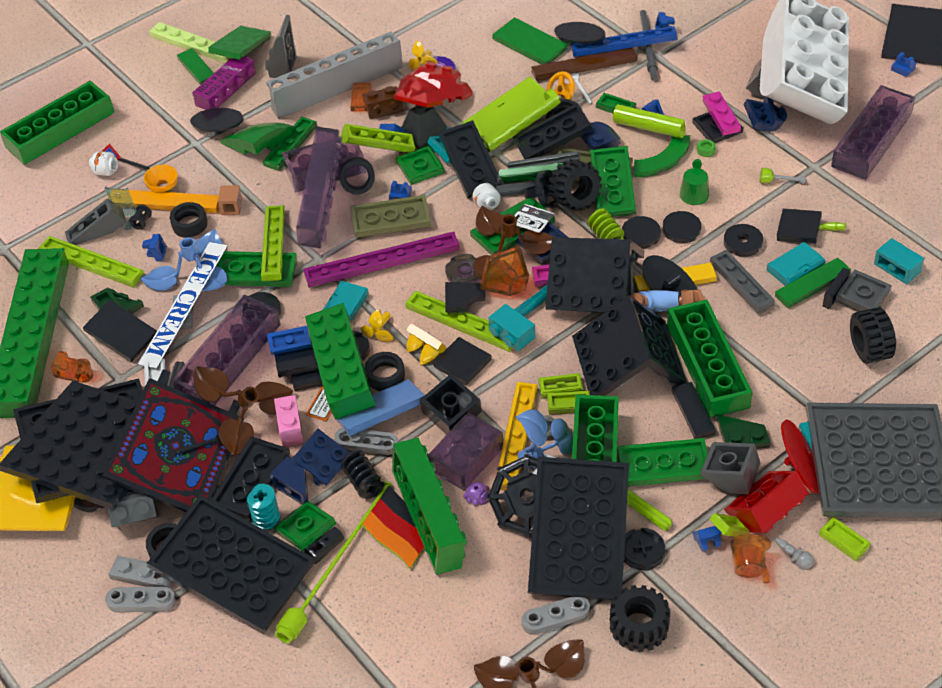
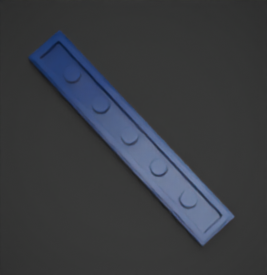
M675 26L605 37L603 40L595 43H571L573 57L678 39Z

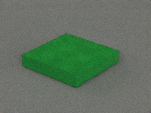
M430 146L396 157V163L410 185L444 173V167Z
M307 501L275 526L274 529L277 534L303 551L332 528L336 521L332 516Z

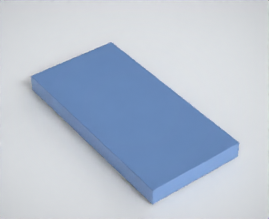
M407 379L373 394L376 406L339 418L336 421L349 436H352L419 406L420 399L425 395Z

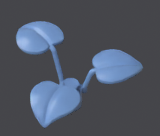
M214 229L208 232L196 242L190 237L182 239L179 243L181 252H178L179 259L176 271L173 267L161 266L146 276L141 277L142 282L147 287L157 291H164L174 287L177 284L176 277L180 274L182 258L187 261L195 260L198 268L202 269L198 257H201L208 243L223 244L217 231ZM215 266L202 291H212L224 286L227 283L225 271Z
M527 410L516 417L533 443L530 447L518 452V459L524 457V454H530V456L537 459L538 457H544L543 451L557 445L560 452L564 455L572 452L573 433L563 419H555L551 424V433L555 442L540 448L537 446L544 445L547 439L545 433L548 426L544 416L537 410Z

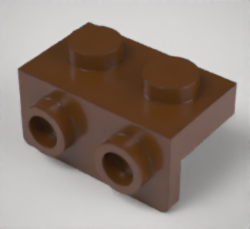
M388 86L381 90H371L362 94L369 119L404 111L403 102L394 99L397 86Z

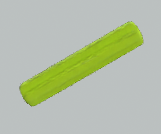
M628 489L627 504L664 531H667L672 526L673 521L671 518Z

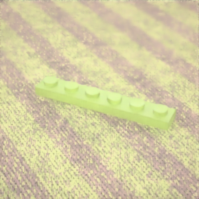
M158 22L149 31L152 38L186 50L192 48L197 54L226 63L231 59L230 57L209 53L208 47L215 43V41Z

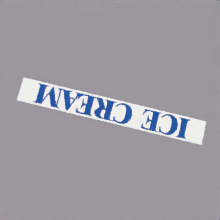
M208 243L199 259L202 269H199L196 264L138 365L144 366V361L152 360L153 363H149L148 367H158L228 245Z

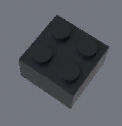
M452 373L420 399L422 413L450 439L482 412L481 400Z

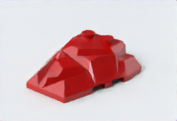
M426 62V64L418 67L401 79L394 99L429 108L443 105V101L449 99V103L454 102L455 98L466 100L472 96L473 91L467 82L460 81L461 74L459 71L453 70V67L437 66L434 62Z

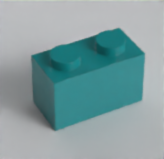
M891 238L876 251L874 265L907 285L922 271L925 258Z
M504 304L488 317L491 334L499 337L508 347H512L518 352L535 339V324L507 304Z

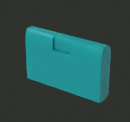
M803 242L768 263L767 271L786 286L823 266L826 261L818 252Z
M341 281L322 310L344 303L352 322L369 294L368 289Z

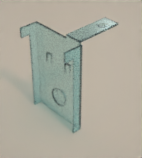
M106 186L105 191L109 200L123 210L124 215L134 216L136 207L128 187L126 189L107 188ZM129 220L124 230L131 229L132 226L130 225Z

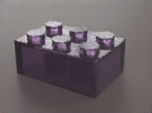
M467 412L428 454V460L433 462L438 476L465 491L502 450L503 432Z

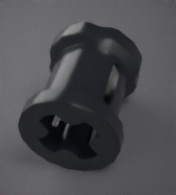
M140 204L136 207L134 216L130 217L129 223L133 228L143 230L146 226V220L152 215V211L149 207Z

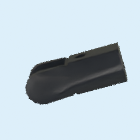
M333 527L319 540L309 545L304 553L315 558L314 564H317L329 551L344 540V536L340 530Z

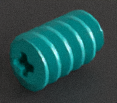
M256 485L247 496L253 524L263 530H269L275 527L281 520L275 492L270 485Z

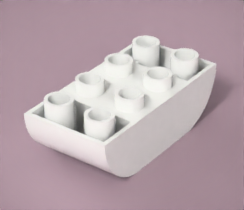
M779 0L770 17L763 39L760 76L761 94L827 124L838 122L848 112L849 17L846 12L837 6L828 8L817 3L816 0Z

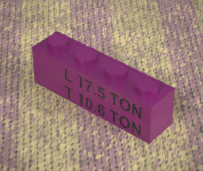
M246 56L240 60L235 58L228 60L192 92L195 106L204 110L218 108L256 74L254 60Z

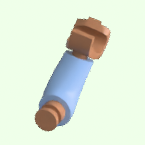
M665 290L641 291L631 295V297L654 313L666 312L668 308L705 300L701 290H682L681 296L679 292Z

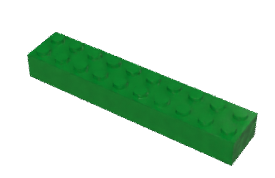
M64 248L25 249L0 345V418H15L13 409L37 404L69 267Z

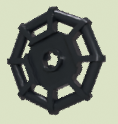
M524 454V457L503 467L499 466L491 490L487 495V500H489L498 521L497 525L500 528H506L524 535L526 538L532 537L533 525L531 526V519H533L537 476L530 472V467L537 468L538 459L530 456V454ZM524 466V472L513 477L509 475V473ZM506 478L508 480V487L503 494H499L503 481ZM525 490L533 492L529 501L522 499V496L525 495ZM502 499L505 500L509 510L505 515L499 503V500ZM513 515L524 518V526L510 521V518Z

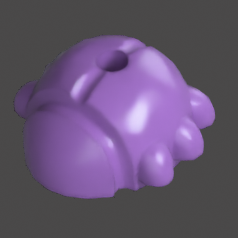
M475 481L467 487L463 498H467L466 501L468 503L471 502L472 505L485 504L489 501L487 500L489 487L482 482Z

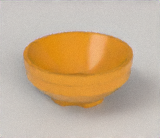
M156 165L146 171L144 182L146 187L153 192H168L177 184L178 173L170 165ZM161 183H167V184H168V185L163 186V187H158Z

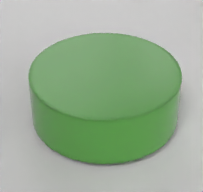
M705 139L697 143V153L700 156L710 157L714 155L716 145L713 141Z

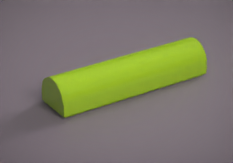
M618 104L613 112V122L681 139L686 134L684 119Z
M345 124L341 132V140L346 144L405 153L415 150L413 136L408 133Z

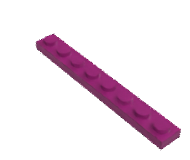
M453 231L304 268L303 271L308 288L458 251L460 250V245Z

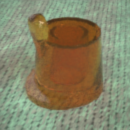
M745 534L733 538L730 541L736 575L745 578L762 575L763 583L768 584L770 582V575L765 561L766 551L771 547V541L764 536Z

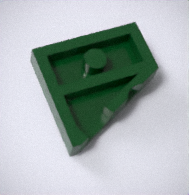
M108 287L90 297L98 310L109 299L131 314L144 307L142 300H132L127 294L118 293Z
M717 415V423L723 442L755 444L756 449L770 447V440L765 425Z

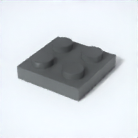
M854 269L836 294L835 300L859 311L880 307L891 291L892 285Z

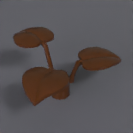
M481 206L476 217V228L479 233L485 236L501 233L502 237L496 258L490 255L478 257L474 262V272L478 278L485 281L498 280L505 275L507 264L499 261L505 237L511 238L517 233L519 240L524 242L523 248L526 252L533 255H543L551 250V240L554 236L544 232L538 233L529 230L524 232L522 237L520 227L517 226V218L514 215L506 214L503 216L498 212Z
M197 366L194 370V387L202 399L208 402H215L220 395L223 397L238 395V403L243 407L238 420L228 419L224 421L218 431L221 443L232 455H239L250 437H254L252 425L246 422L241 423L248 408L259 402V408L262 412L276 415L274 399L291 396L293 393L291 388L271 381L261 382L255 388L249 386L243 391L237 390L225 393L224 391L227 390L229 381L223 371L213 367Z
M576 639L553 646L545 654L544 662L546 666L541 665L539 661L536 662L532 657H523L516 665L510 657L497 656L483 663L475 664L474 671L478 681L484 688H512L513 681H517L519 677L525 683L530 684L532 688H537L535 682L540 677L539 669L550 674L556 672L557 676L563 679L577 676L582 671L585 662L584 642L582 639Z

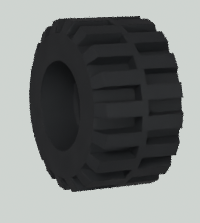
M575 159L565 160L563 165L558 164L556 166L557 170L552 172L554 174L553 177L549 179V182H551L549 190L552 191L550 194L554 201L574 211H583L585 207L590 208L591 203L595 204L597 201L596 197L600 196L599 189H602V184H600L602 179L601 176H598V170L594 169L595 167ZM579 177V186L574 193H571L572 183Z
M876 307L855 312L851 315V340L857 355L863 363L869 364L886 360L895 355V331L891 319L884 309Z
M633 585L630 590L624 588L622 589V594L617 593L615 595V600L611 602L609 623L610 631L613 632V638L615 641L619 640V645L622 647L627 645L628 650L631 651L637 648L638 652H643L644 648L650 651L653 650L654 645L657 647L661 645L662 640H665L667 637L670 622L669 603L667 600H664V595L661 592L656 594V589L652 587L650 590L646 589L645 585H641V588ZM635 613H642L649 616L652 620L646 623H635L628 617Z

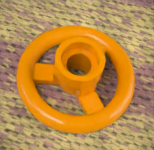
M557 72L550 78L546 91L552 89L554 82L559 78L558 85L554 91L558 96L571 100L575 92L574 79L568 72ZM565 78L568 79L569 84L564 83Z

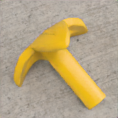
M417 40L414 43L412 53L417 58L409 60L408 65L411 70H416L420 67V62L423 65L426 62L438 63L431 56L430 50L424 51L420 41Z
M379 309L374 311L368 320L371 327L364 325L361 327V332L368 338H372L373 334H375L379 341H392L394 339L392 334L387 330L381 329L390 319L391 314L389 312L381 314Z

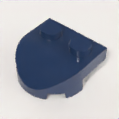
M765 97L763 102L746 99L744 102V107L752 127L756 130L776 131L787 118L785 108L783 106H780V108L776 106L771 98Z
M599 121L590 123L593 130L580 136L591 150L618 147L620 144V136L609 125Z

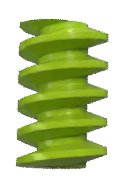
M599 209L588 218L587 225L598 239H624V230L620 228L619 224L616 223L615 219L612 218L606 209Z

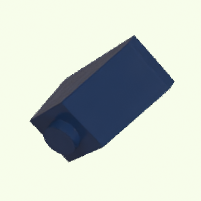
M287 456L270 473L272 485L303 505L308 501L305 470Z

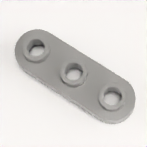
M341 428L334 436L335 442L346 450H362L365 453L381 455L393 454V443L398 442L397 436L393 433L363 430L349 436L344 428Z
M117 587L111 589L106 594L105 601L108 608L113 612H163L170 610L175 605L176 598L172 589L168 587Z
M572 596L530 609L522 616V628L526 633L536 635L584 620L590 613L589 601L585 597ZM558 611V612H560V613H559V614H553L552 612ZM531 618H536L537 620H536V621H531L530 619H531Z

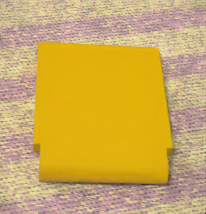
M15 445L5 446L2 457H0V462L14 448ZM0 471V531H65L69 524L75 497L68 495L36 504L31 481Z

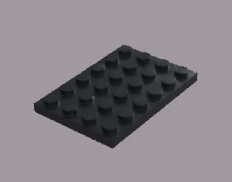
M538 457L528 594L562 597L577 596L601 600H615L617 593L622 594L629 463Z
M200 494L148 560L147 567L264 634L310 570L315 558Z

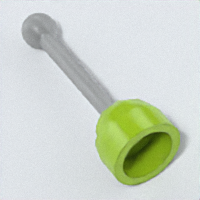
M762 167L760 172V183H770L774 178L799 181L801 184L807 181L804 176L799 178L774 175L773 171L769 168Z

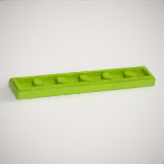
M284 205L266 206L261 267L262 281L282 280L285 225Z
M49 236L38 248H64L69 264L133 288L141 280V277L145 275L142 269Z
M416 290L405 303L406 309L508 352L512 349L499 337L491 334L488 320L469 312L446 313L445 302Z

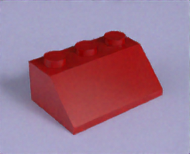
M768 471L752 485L749 494H741L724 510L729 516L737 517L747 527L749 532L764 534L772 530L773 525L778 520L784 519L793 507L800 505L809 492L797 471Z

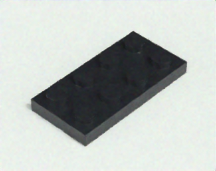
M577 103L513 136V140L523 158L530 159L541 157L593 130Z
M473 120L439 132L438 136L467 198L473 197L475 188L480 184L489 183L495 189L497 185H502V181Z
M251 436L211 501L250 521L252 517L247 503V496L258 484L272 485L270 473L287 456L289 457L290 449Z

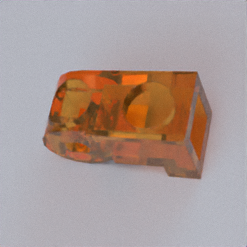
M59 351L51 364L55 378L85 383L90 381L94 375L90 362L87 359L81 358L77 360L69 358L67 352Z

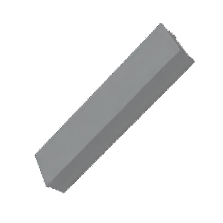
M388 32L267 81L272 111L277 116V119H280L402 69L400 40L392 32ZM387 38H391L392 42L385 43L383 41ZM370 45H377L374 49L368 48ZM355 51H361L357 56L352 55ZM340 57L346 58L342 62L336 61ZM329 64L327 68H321V65ZM308 70L314 71L311 73V75L305 74V72ZM291 77H298L295 81H289ZM276 83L282 84L279 88L272 87Z

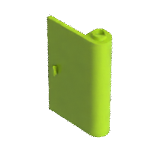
M529 76L461 124L473 120L487 151L491 152L561 104V101L553 89L546 91Z

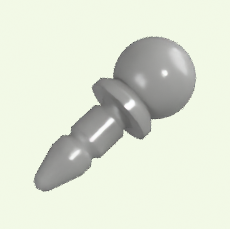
M775 538L779 548L792 555L790 560L795 561L800 569L807 570L813 566L814 558L811 553L802 551L801 547L796 550L787 541Z

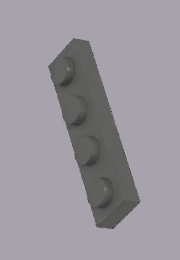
M728 250L710 257V263L757 313L774 305V298Z

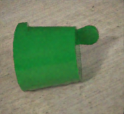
M695 159L692 162L693 168L684 172L680 188L681 200L689 205L703 204L709 198L708 174L705 170L701 169V160Z

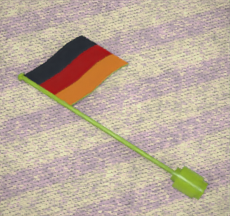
M389 481L384 482V488L300 608H288L276 625L275 636L280 641L290 644L291 641L296 640L308 622L304 612L305 608L362 526L378 543L398 556L409 569L412 568L422 553L424 546L405 501L391 488L392 484Z

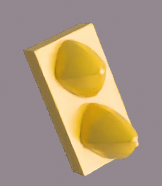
M410 324L407 328L410 334L406 344L407 352L415 351L424 344L420 355V365L431 362L447 349L443 343L413 324Z

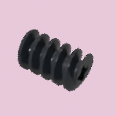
M355 450L344 458L341 464L342 471L346 474L358 495L363 499L377 496L384 488V482L381 481V477L377 474V471L373 468L362 450Z

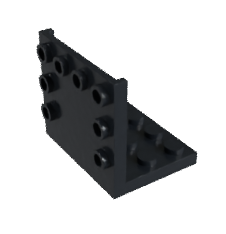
M552 237L545 309L549 311L605 313L628 296L631 261H638V258H644L645 250L629 239Z
M630 295L572 335L590 395L605 396L648 366L658 375L664 376L670 383H675L676 385L687 383L666 321Z

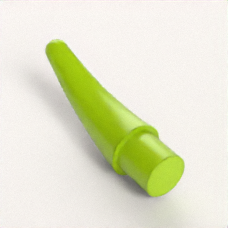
M821 223L819 229L830 231L846 230V223Z

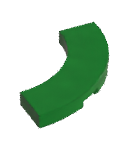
M685 135L682 139L672 136L669 145L661 153L650 158L634 160V177L656 175L659 171L669 170L677 165L689 149L690 135Z

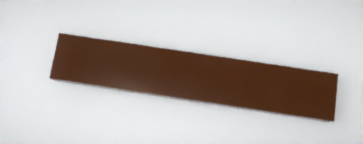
M632 47L532 66L531 72L535 80L538 81L549 79L561 71L574 74L638 61V55Z

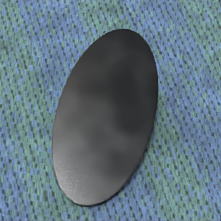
M567 22L556 26L554 29L555 35L558 38L571 43H595L603 40L606 36L603 28L586 22Z
M213 108L196 113L191 117L190 123L197 130L219 134L222 131L239 126L243 122L244 117L241 112L235 109Z
M651 255L644 259L642 272L650 290L679 292L680 296L682 290H698L689 275L671 260L658 255Z

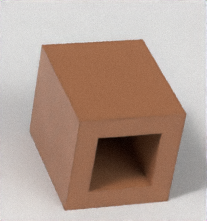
M239 185L220 186L218 204L221 215H240L242 195Z

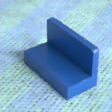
M307 326L267 334L271 355L312 347Z

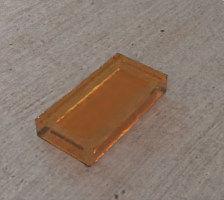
M353 83L351 111H367L362 94L371 91V83Z

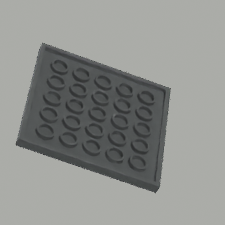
M806 404L822 516L942 518V422L938 404Z

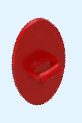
M786 419L781 423L782 439L788 454L784 463L787 466L794 467L804 485L813 494L818 495L819 490L813 452L797 426L792 421Z

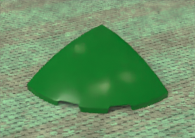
M278 122L254 124L229 134L220 142L245 155L249 152L257 155L264 148L272 150L296 128L290 124Z

